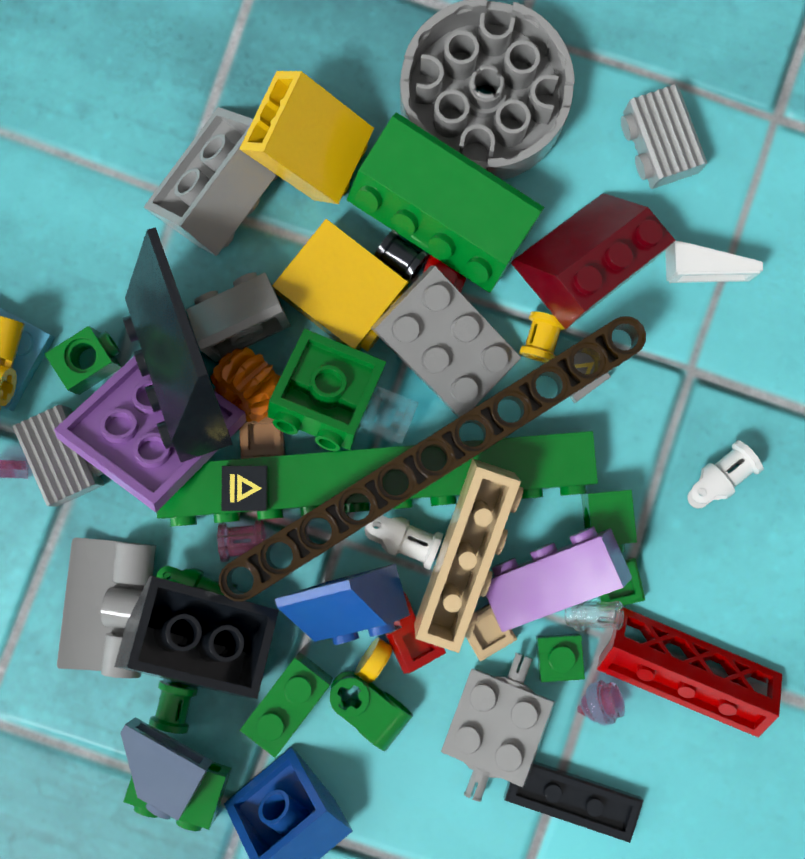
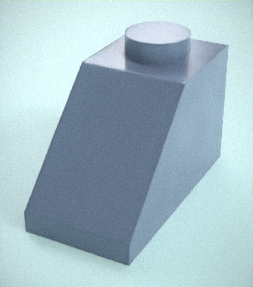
M134 717L124 725L120 734L137 798L146 802L147 810L155 816L167 820L170 817L179 820L188 808L213 761Z

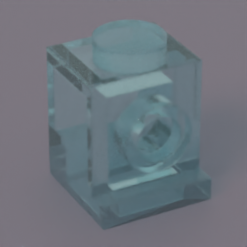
M377 386L361 424V430L392 444L394 442L402 444L419 403Z

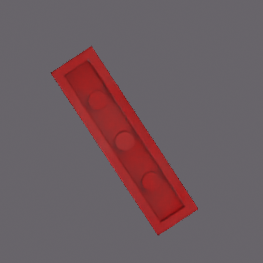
M622 606L617 612L611 640L599 656L597 670L758 738L779 717L782 673ZM626 625L640 630L647 642L639 643L625 637ZM671 643L680 647L688 659L682 661L672 657L665 645ZM712 660L721 664L728 677L722 678L713 674L706 661ZM752 677L768 684L767 696L754 691L746 678Z

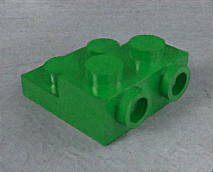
M304 328L269 400L267 417L274 419L273 425L284 433L295 435L301 430L316 436L315 442L326 450L336 452L341 447L351 450L367 413L369 403L384 372L386 361Z

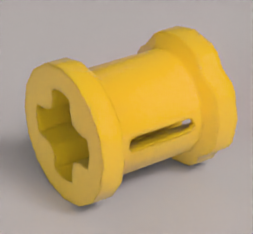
M532 311L529 315V320L532 323L525 346H521L519 354L526 358L546 363L556 357L554 351L560 331L565 328L554 315Z

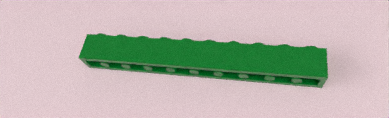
M593 431L504 438L472 458L514 472L521 481L520 487L523 488L521 499L543 497V489L560 488V496L587 494L586 485L598 484ZM483 440L462 442L469 447H476ZM415 445L207 461L157 511V519L170 518V527L197 525L196 516L213 515L214 523L240 521V513L257 512V520L284 518L283 509L300 508L301 516H304ZM428 447L421 454V462L426 469L438 471L445 466L446 455L438 447ZM472 459L393 509L413 508V499L430 498L431 506L457 504L456 496H459ZM222 466H268V511H221ZM393 470L384 476L383 488L388 494L398 496L408 489L409 480L403 472ZM362 494L350 496L345 503L346 513L370 511L369 499Z

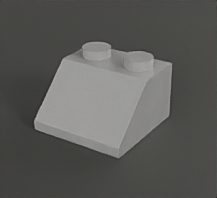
M256 272L245 274L233 282V288L220 294L216 290L207 292L194 300V306L186 309L200 350L214 362L220 360L228 352H233L236 348L242 350L291 327L266 273L258 276Z

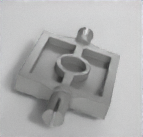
M515 652V657L507 677L492 676L478 669H471L441 750L442 753L463 761L473 770L464 795L468 798L473 796L472 800L478 802L482 801L489 777L502 778L520 787L525 786L556 702L536 694L524 684L533 659L527 656L524 657L520 653Z

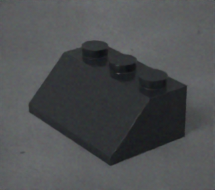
M150 576L126 623L114 667L239 697L258 699L279 610L247 601H233L225 595Z

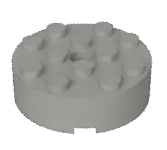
M463 0L456 2L429 18L419 28L408 45L404 55L400 78L401 114L502 180L509 179L535 166L549 153L556 143L572 103L573 85L575 83L572 60L559 33L545 18L534 10L517 2H513V5L487 0ZM480 86L490 87L496 93L483 94L479 91L476 92L475 89Z

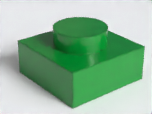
M580 634L536 637L540 682L585 679L582 637Z

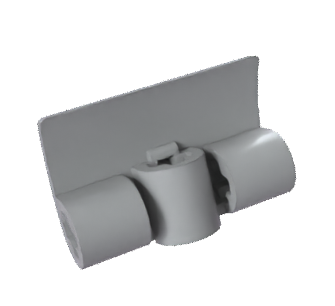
M89 538L72 539L57 667L59 669L101 671L102 675L114 678L141 677L142 673L114 666L126 623L149 577L153 576L156 545Z

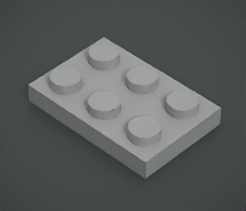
M430 266L371 327L384 343L457 417H461L472 410L521 359L519 354L436 266Z

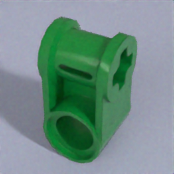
M347 670L341 672L334 678L331 684L330 703L333 710L354 726L370 743L382 751H386L413 717V714L392 695L382 691L372 682L367 683L354 674L355 671ZM354 685L357 686L359 699L349 698L346 702L343 701L341 687L349 690Z

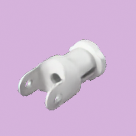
M737 440L732 444V450L717 463H708L702 468L699 481L688 493L689 504L699 509L705 507L713 500L728 499L735 493V487L752 473L759 474L763 471L764 467L760 459L748 445ZM736 464L740 465L731 473H728V471L731 468H733Z
M382 515L365 526L367 538L381 544L386 553L394 556L398 553L423 562V567L429 570L444 535L438 531L435 534H431L411 526L409 520L402 517L390 519Z

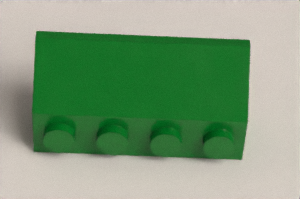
M397 112L391 117L358 170L347 198L348 202L391 230H395L399 235L489 293H491L511 265V262L545 208Z

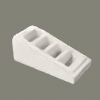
M675 241L666 249V280L669 283L743 282L752 280L763 271L762 261L691 243Z

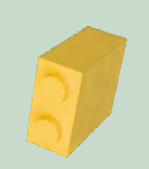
M276 71L239 149L312 200L339 204L342 196L349 188L350 179L360 158L367 150L368 141L374 127L302 71Z
M325 219L272 287L279 297L334 340L359 351L363 348L368 352L380 338L371 327L406 292L408 282L328 219Z

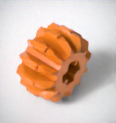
M247 347L242 350L236 348L233 352H228L218 361L219 364L213 368V374L210 376L211 382L215 386L214 391L243 410L246 414V421L260 422L267 417L269 400L281 376L274 372L273 365L268 364L264 360L263 355H255Z

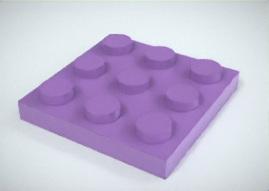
M133 356L61 422L54 431L58 440L154 512H157L218 450L180 462L174 447L165 449L157 427V423L165 421L162 411L153 412L145 390L146 386L153 384L150 375L142 377L135 356ZM214 391L231 438L246 422V414Z

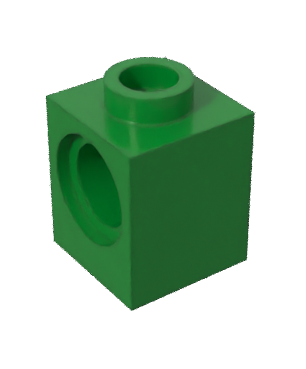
M87 326L45 353L46 358L65 388L78 395L122 367L115 357L121 352L112 337L106 331L101 334L91 326ZM94 348L96 352L94 364L87 369H82L79 363L81 354L87 349Z
M632 490L581 494L584 529L594 526L597 533L611 528L621 553L625 552V544L637 543Z

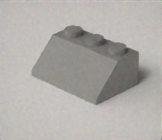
M220 107L215 110L144 206L151 214L182 236L215 256L231 243L236 229L245 217L256 209L261 195L270 183L279 177L239 149L253 119Z

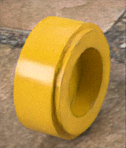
M377 637L362 656L354 674L367 683L373 682L388 662L392 653V646Z

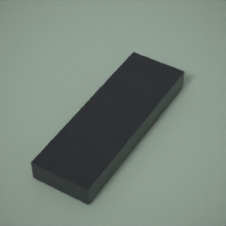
M536 761L533 762L525 786L520 787L508 781L503 796L507 802L631 843L644 801L640 796Z

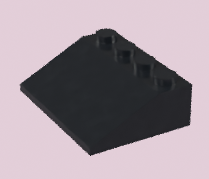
M156 227L148 229L125 296L130 315L123 317V322L131 343L139 341L141 349L134 351V356L142 377L150 375L153 383L146 386L145 390L153 412L162 411L165 421L157 423V427L165 449L174 447L180 462H184L233 445L158 232Z

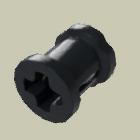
M392 230L382 241L374 256L399 273L409 284L425 264L429 253L424 250L421 252L417 251L403 241L395 230Z

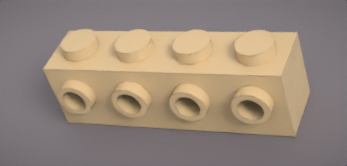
M472 459L414 622L416 639L459 653L464 638L469 639L477 621V613L474 610L479 596L485 597L491 583L492 571H489L495 554H501L507 539L508 530L504 529L508 516L510 512H516L522 498L523 488L520 487L521 481L514 472Z

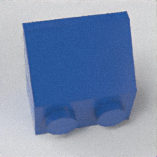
M396 564L326 581L275 598L277 608L314 642L332 638L334 645L358 639V632L368 630L370 637L389 633L396 630L395 621L410 615Z
M292 747L224 803L249 859H321L353 832L334 797Z

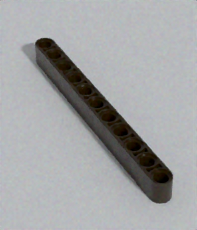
M630 316L614 319L229 562L219 575V586L222 593L233 601H245L285 578L636 355L646 342L644 326L637 319ZM614 330H623L628 333L631 338L629 350H621L614 345L612 341V332ZM586 353L591 356L595 363V369L592 374H583L576 369L574 365L575 354ZM541 376L552 378L558 386L556 397H542L536 389L537 378ZM512 400L519 405L521 416L518 421L506 422L499 416L498 404L500 401ZM474 423L482 429L484 435L480 445L469 447L461 441L459 430L464 424ZM438 447L445 453L446 464L441 470L430 471L423 466L421 454L426 448ZM393 470L403 472L409 480L408 489L398 496L388 494L383 488L384 476ZM362 494L369 499L371 504L370 512L364 519L354 520L347 515L345 503L350 496ZM316 518L327 520L332 528L331 537L324 544L312 542L307 534L310 522ZM278 542L287 544L293 553V559L286 568L276 567L270 560V550ZM238 567L247 568L253 575L254 583L248 592L238 591L232 584V574Z

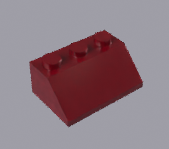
M603 193L513 259L511 264L566 330L653 262L676 240L648 207Z

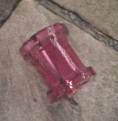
M256 520L254 525L228 527L226 523H219L217 542L220 561L229 562L230 557H239L266 540L263 520ZM251 539V542L234 543L235 540Z

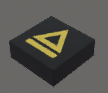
M222 466L221 511H268V466Z

